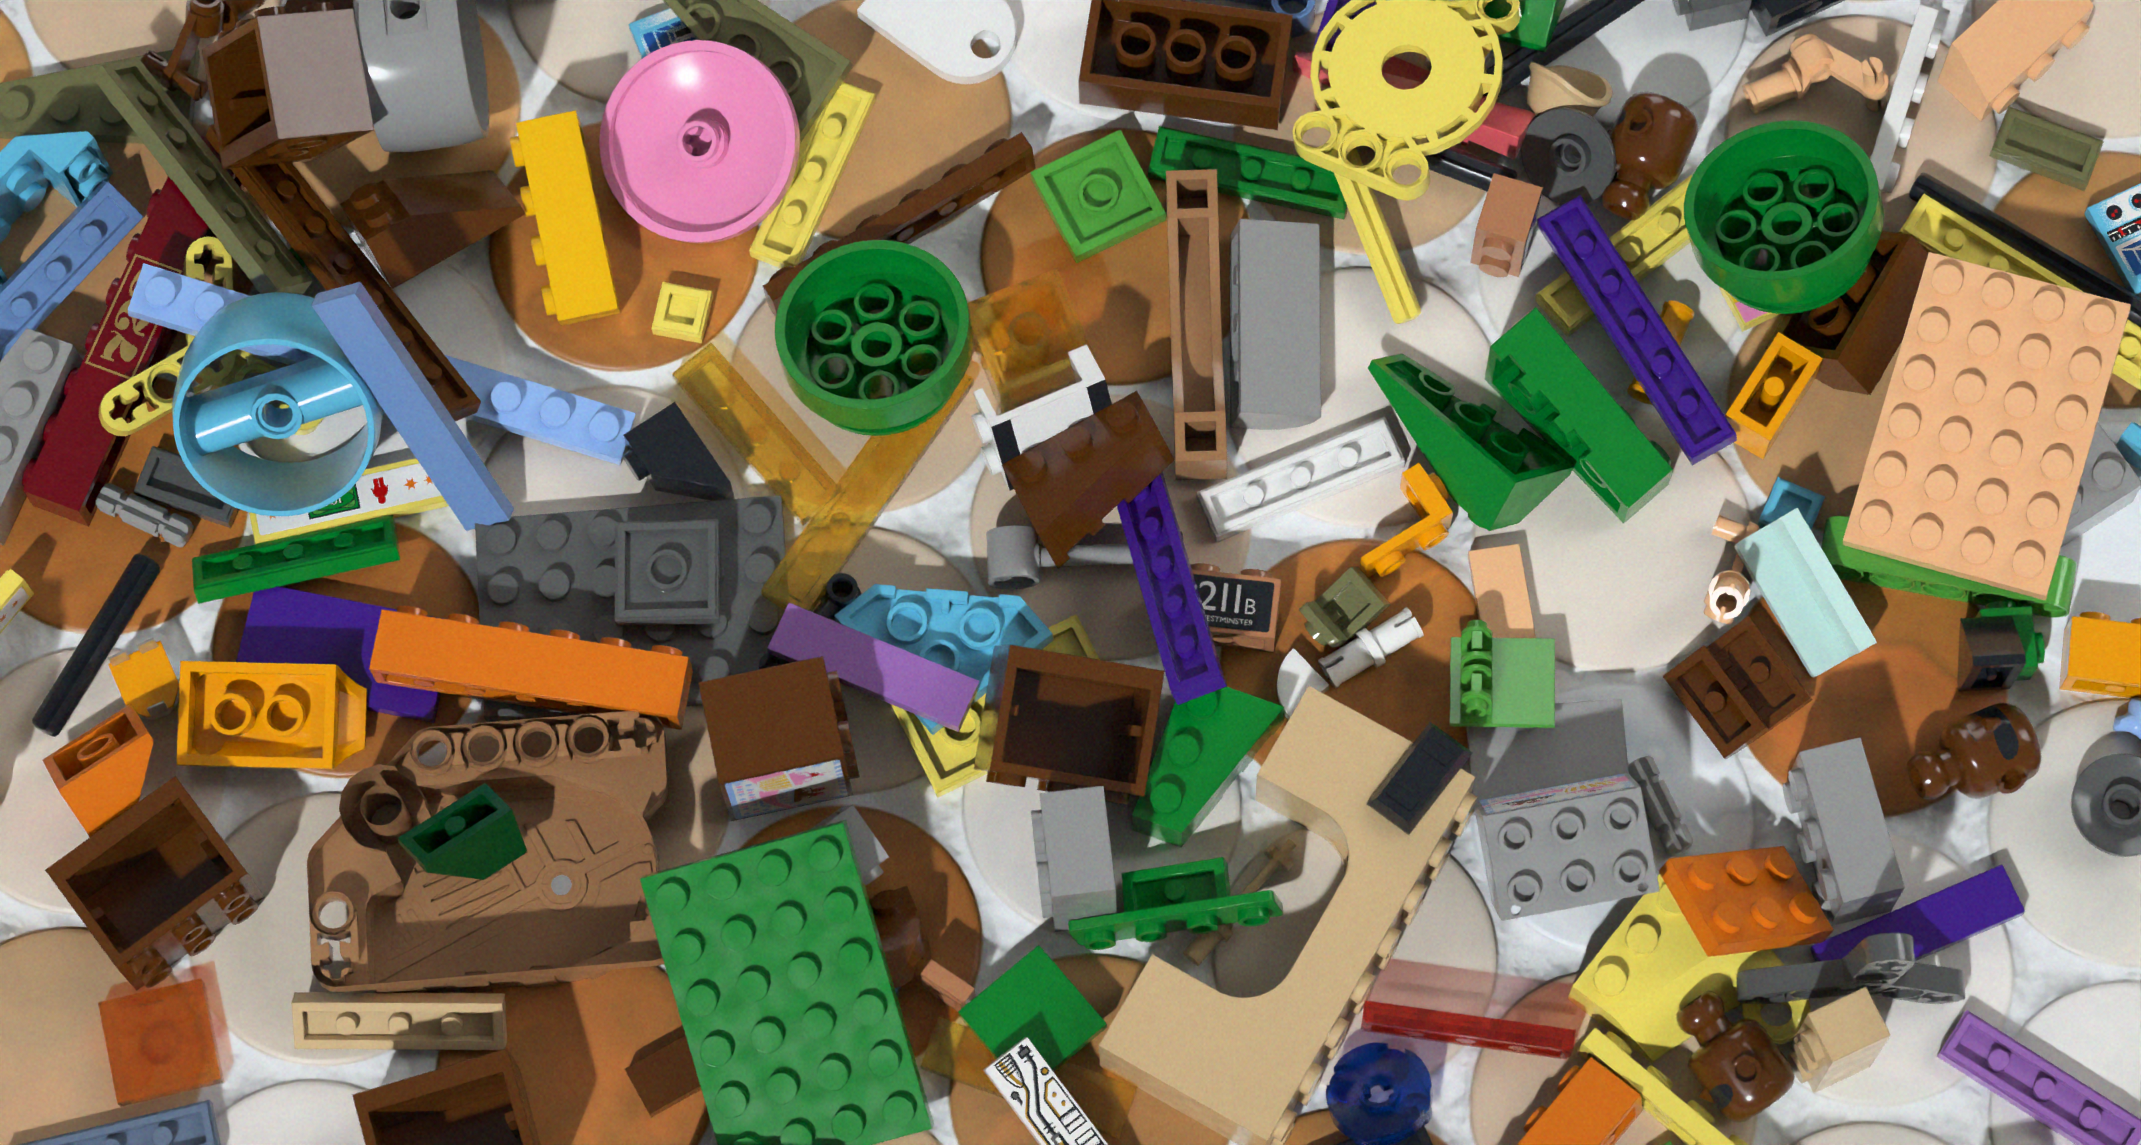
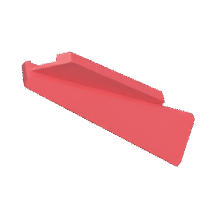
M1303 51L1296 52L1293 57L1292 71L1311 79L1313 51L1309 53ZM1395 56L1387 60L1382 69V76L1388 84L1404 90L1423 84L1430 74V71ZM1320 65L1319 83L1330 87L1328 70ZM1483 96V97H1482L1481 102H1480V104H1479V107L1477 108V110L1475 111V113L1478 111V109L1480 108V106H1481V105L1483 104V102L1486 100V97H1487V96ZM1496 102L1481 126L1459 144L1468 147L1470 141L1515 160L1528 127L1535 119L1536 114L1528 110Z

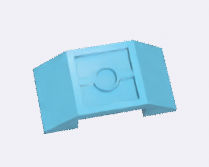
M89 132L15 136L0 151V244L8 236L11 225L24 211L29 212L40 204L45 196V189L49 185L74 206L78 207L103 180L109 182V177L113 172L98 143ZM0 267L1 287L8 278Z

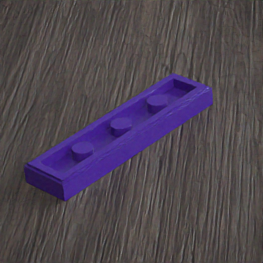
M1999 865L1831 937L1823 943L1812 945L1810 951L1816 962L1843 959L1868 936L1884 933H1904L1913 936L1914 960L1918 961L2018 918L2025 913V909L2003 865Z

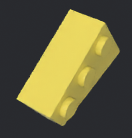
M1660 874L1657 877L1660 892L1644 894L1573 984L1568 997L1569 1001L1606 1029L1618 1035L1631 1048L1651 1063L1693 1037L1681 1030L1676 1018V1013L1691 1001L1710 990L1721 997L1725 1005V1013L1743 1004L1738 1002L1736 974L1738 972L1785 966L1771 949L1707 957Z

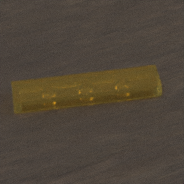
M709 343L672 373L675 382L776 496L781 495L783 504L802 526L842 495L841 488L712 343Z
M938 1017L920 1065L921 1069L1004 1098L983 1070L996 1060L969 1027ZM1065 1062L1054 1071L1055 1075L1097 1131L1120 1139L1137 1093V1086L1069 1062Z

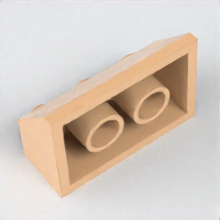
M1998 0L1951 43L1938 82L1979 121H1982L1993 110L2001 114L2019 96L2020 92L2017 88L2025 80L2030 78L2035 82L2040 79L2054 64L2055 59L2052 56L2063 45L2070 50L2088 33L2090 27L2086 23L2094 7L2091 0Z

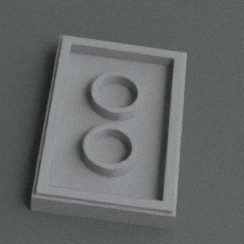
M1622 699L1555 703V728L1466 727L1468 749L1473 752L1469 758L1470 774L1475 776L1472 794L1478 796L1477 801L1629 773Z

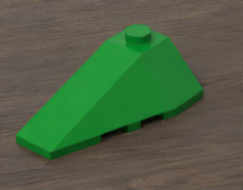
M1400 353L1371 360L1368 370L1436 475L1443 482L1453 501L1468 513L1469 519L1477 526L1492 531L1520 523L1573 471L1574 466L1537 435L1524 427L1517 435L1493 420L1497 413L1496 410L1484 403L1477 406L1455 397L1456 389L1452 383L1406 355Z

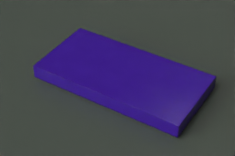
M274 587L253 593L236 662L335 664L349 678L367 688V710L431 723L435 722L442 694L440 692L376 683L369 670L381 610L397 611V609L284 587Z

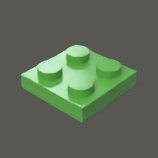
M1117 130L1030 172L1031 181L1076 264L1166 221V212L1121 130Z

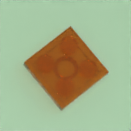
M201 978L98 1002L117 1104L120 1107L224 1083L205 982Z

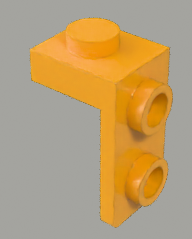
M1420 463L1402 473L1400 489L1421 520L1361 557L1360 570L1367 578L1375 573H1378L1380 577L1392 573L1406 561L1404 556L1419 546L1423 550H1428L1439 544L1449 535L1447 529L1451 527L1453 511L1446 502L1449 499L1448 491L1441 479L1434 472L1428 475Z

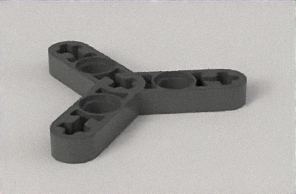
M1884 933L1868 936L1843 959L1744 970L1736 974L1738 1002L1743 1004H1772L1852 994L1864 987L1867 988L1870 996L1927 1004L1953 1003L1966 998L1964 972L1955 968L1915 963L1913 936L1904 933Z

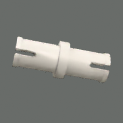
M1405 607L1401 612L1369 631L1364 627L1356 632V639L1318 660L1327 679L1330 677L1329 681L1335 689L1371 665H1374L1376 668L1386 663V656L1416 638L1424 636L1416 618L1411 617L1412 612L1408 607Z

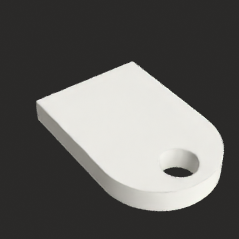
M865 0L857 9L859 19L934 74L953 83L974 84L992 78L1008 64L1016 46L1015 19L1010 7L1004 0ZM990 38L999 44L1000 49L991 58H980L972 52V46L980 39Z

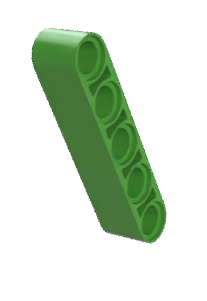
M1832 516L1826 519L1821 548L1839 579L1983 606L1995 601H2015L2017 607L2032 606L2033 615L2060 618L2066 617L2070 613L2077 563L2068 557L2059 555L2045 601L1844 546L1843 538L1850 517Z

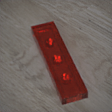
M1366 1000L1364 1001L1360 1028L1363 1029V1032L1567 1060L1572 1054L1576 1033L1574 1029Z

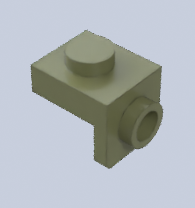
M1351 566L1316 601L1306 602L1299 611L1308 620L1304 623L1306 630L1318 643L1323 646L1329 644L1331 647H1341L1353 641L1357 637L1356 632L1364 627L1367 628L1391 604L1358 566Z

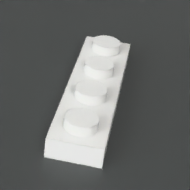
M1919 5L1870 157L1877 175L1880 193L1882 191L1892 193L1901 166V164L1891 162L1895 148L1899 146L1906 149L1915 119L1906 117L1910 101L1920 104L1929 77L1928 74L1920 72L1924 57L1934 59L1943 30L1934 28L1939 10L1924 5Z

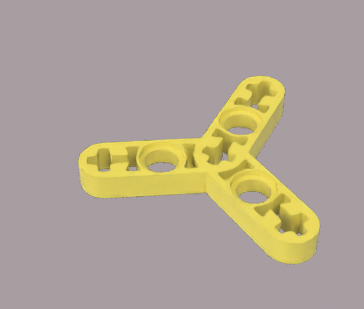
M207 236L194 241L185 255L184 276L204 281V267L202 264H195L194 260L200 259L203 250H210L213 259L221 260L222 264L215 265L212 273V284L218 285L222 283L224 288L233 290L232 256L225 250L220 240ZM186 334L185 348L116 386L104 396L99 407V419L102 426L109 433L116 436H128L172 412L173 399L159 397L153 390L152 382L157 375L162 373H170L178 378L181 367L179 362L183 361L185 353L195 336ZM236 349L222 355L223 359L219 364V372L215 373L211 367H206L198 373L194 380L199 385L193 387L194 395L242 381L250 373L264 374L277 368L246 351ZM141 385L146 401L155 410L148 412L145 402L133 410L131 414L132 422L126 423L122 417L113 420L110 416L115 408L113 401L119 399L123 405L134 402L140 395L134 388ZM280 402L278 406L281 409L289 407L283 402ZM323 418L302 424L295 435H307L315 431Z

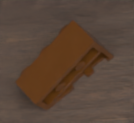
M1135 391L1002 464V467L1037 534L1059 569L1070 559L1067 552L1087 533H1090L1092 536L1097 534L1105 526L1102 519L1122 500L1129 504L1175 459L1138 391Z

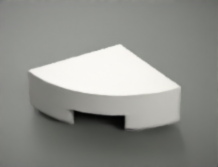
M1294 648L1282 662L1277 679L1279 703L1281 706H1284V715L1288 720L1308 686L1323 694L1329 689V684Z

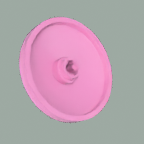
M705 40L683 41L670 44L648 54L629 69L619 81L607 102L602 118L599 140L600 158L606 181L613 195L624 210L642 226L658 235L688 243H714L731 239L751 230L769 216L781 202L797 168L800 149L798 119L787 90L777 76L760 60L749 53L724 43Z

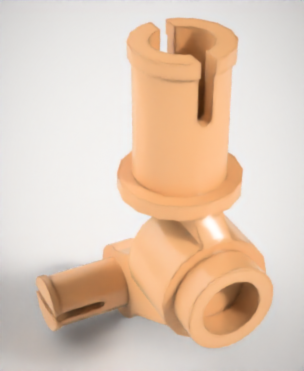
M1815 34L1803 35L1791 44V57L1788 62L1782 64V70L1750 84L1742 85L1744 96L1754 115L1793 97L1797 101L1803 99L1812 83L1823 82L1830 75L1860 92L1865 97L1866 107L1873 112L1879 111L1878 103L1882 110L1886 107V94L1890 87L1888 76L1883 72V64L1880 59L1869 57L1870 65L1866 59L1860 62L1823 40L1818 39Z
M1719 514L1711 535L1737 543L1758 531L1759 525L1749 522L1748 526ZM1738 553L1731 570L1720 572L1713 577L1704 599L1706 604L1704 614L1711 619L1725 624L1733 623L1734 618L1741 614L1743 607L1750 597L1749 582L1741 575L1744 563Z

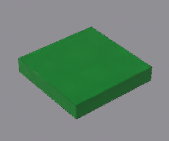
M1040 945L1035 947L958 1011V1016L995 1059L999 1058L1023 1038L1028 1037L1053 1072L1107 1028V1023Z

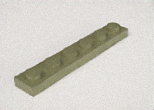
M136 57L102 64L93 77L95 82L134 130L139 140L145 144L159 162L168 177L177 185L195 208L196 213L220 240L225 250L234 258L252 281L257 291L261 294L272 292L304 294L313 281L228 171L222 169L220 161L140 59Z

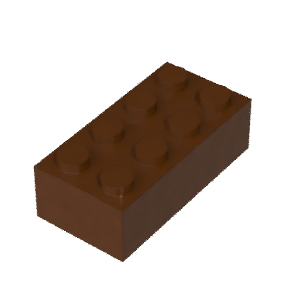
M1091 0L1078 80L1079 104L1278 130L1292 38L1293 15L1185 0Z

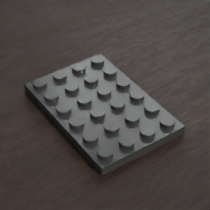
M781 495L512 516L509 521L493 525L475 523L480 625L498 627L499 622L508 621L529 627V632L549 635L550 630L560 629L574 632L580 635V640L600 643L601 638L612 637L628 641L632 644L631 648L651 651L652 646L655 645L677 648L683 652L682 656L689 657L693 669L686 706L703 705L698 682L759 670V661L768 652L769 643L789 603L784 513ZM718 519L720 524V623L616 626L615 522ZM772 663V664L768 665L767 668L773 667V666H778V665H781V664H779V663ZM483 699L486 722L581 715Z

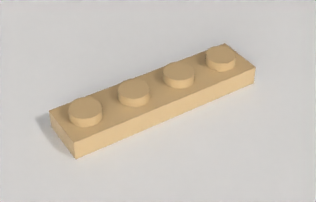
M294 992L291 1002L295 1049L504 1050L507 1043L505 993Z

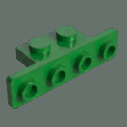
M1223 857L1123 872L1121 876L1124 912L1068 921V929L1079 945L1091 950H1103L1115 946L1116 941L1136 938V940L1141 942H1155L1165 939L1167 933L1187 930L1191 934H1208L1218 930V925L1236 922L1248 927L1264 925L1270 921V917L1283 915V904L1272 890L1231 896L1228 863Z

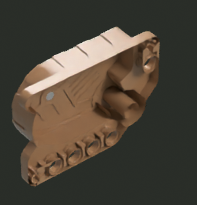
M619 711L429 727L421 729L414 734L387 765L379 764L364 768L350 778L341 793L339 805L341 816L313 845L307 859L311 967L319 983L332 992L374 990L376 993H447L459 991L460 993L493 991L495 988L558 986V983L580 981L587 978L593 980L615 969L651 967L664 964L640 882V878L643 875L659 871V854L646 822L664 804L669 793L667 744L662 722L657 716L640 714L634 711ZM645 724L649 733H656L654 737L647 738L646 746L642 748L636 746L634 739H618L621 750L613 751L614 740L610 726L618 725L617 730L620 736L636 734L637 725ZM588 727L597 728L604 735L602 746L592 753L579 751L574 744L578 732ZM533 732H544L552 740L548 753L538 758L526 755L522 749L525 738ZM482 736H491L500 745L496 757L487 762H479L473 759L470 754L473 742ZM431 740L440 741L447 747V755L444 761L436 766H426L418 758L421 746ZM483 783H486L513 810L527 853L485 880L427 873L402 848L398 837ZM388 804L401 806V812L391 823L385 825L372 824L374 814L382 806ZM334 901L343 902L349 908V918L346 923L338 928L324 926L320 919L323 908L328 903ZM351 936L350 943L339 941ZM322 938L339 941L341 957L345 962L351 963L350 968L342 969L341 978L334 979L328 970H323L324 965H329L333 962V947L329 942L321 945Z

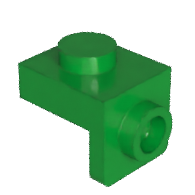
M2009 600L1986 604L1985 609H1980L1975 618L2013 617L2026 657V665L2015 681L2030 680L2038 667V663H2043L2045 658L2042 632H2034L2032 606L2017 607L2015 601Z

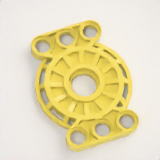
M1351 0L1333 15L1321 31L1312 53L1310 77L1316 105L1320 111L1308 112L1300 116L1294 124L1292 130L1293 139L1299 156L1309 163L1396 199L1408 201L1422 196L1428 190L1431 181L1428 161L1424 156L1440 153L1462 142L1481 126L1494 108L1502 87L1503 58L1497 35L1506 34L1514 30L1519 24L1521 18L1519 0H1505L1511 4L1512 9L1508 15L1498 19L1490 18L1484 13L1485 6L1493 0ZM1374 2L1376 3V5L1362 11L1353 20L1349 18L1359 9ZM1339 28L1342 32L1337 37L1332 51H1325L1328 41ZM1491 50H1493L1495 59L1494 75L1486 74L1485 57ZM1404 52L1423 54L1428 58L1432 67L1429 77L1423 84L1404 90L1391 86L1382 76L1384 63L1391 57ZM1320 65L1328 70L1331 87L1322 91L1319 83ZM1488 92L1486 100L1475 113V111L1479 107L1483 94ZM1315 127L1324 128L1331 134L1330 138L1320 147H1310L1302 141L1303 135L1309 129ZM1357 146H1368L1376 154L1374 159L1367 165L1357 166L1348 161L1349 152ZM1402 165H1415L1420 169V177L1412 184H1399L1392 177L1394 171Z

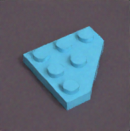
M874 584L852 603L834 615L836 622L978 680L980 687L972 704L986 694L994 646L1016 645L1042 650L1054 640L1053 633L1020 596L999 594V597L969 595L966 591L926 588V591L896 589V586ZM916 715L932 735L944 727Z

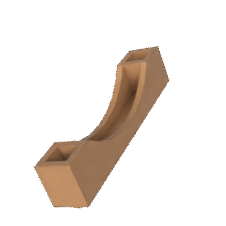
M1217 169L1166 171L1175 480L1227 479Z

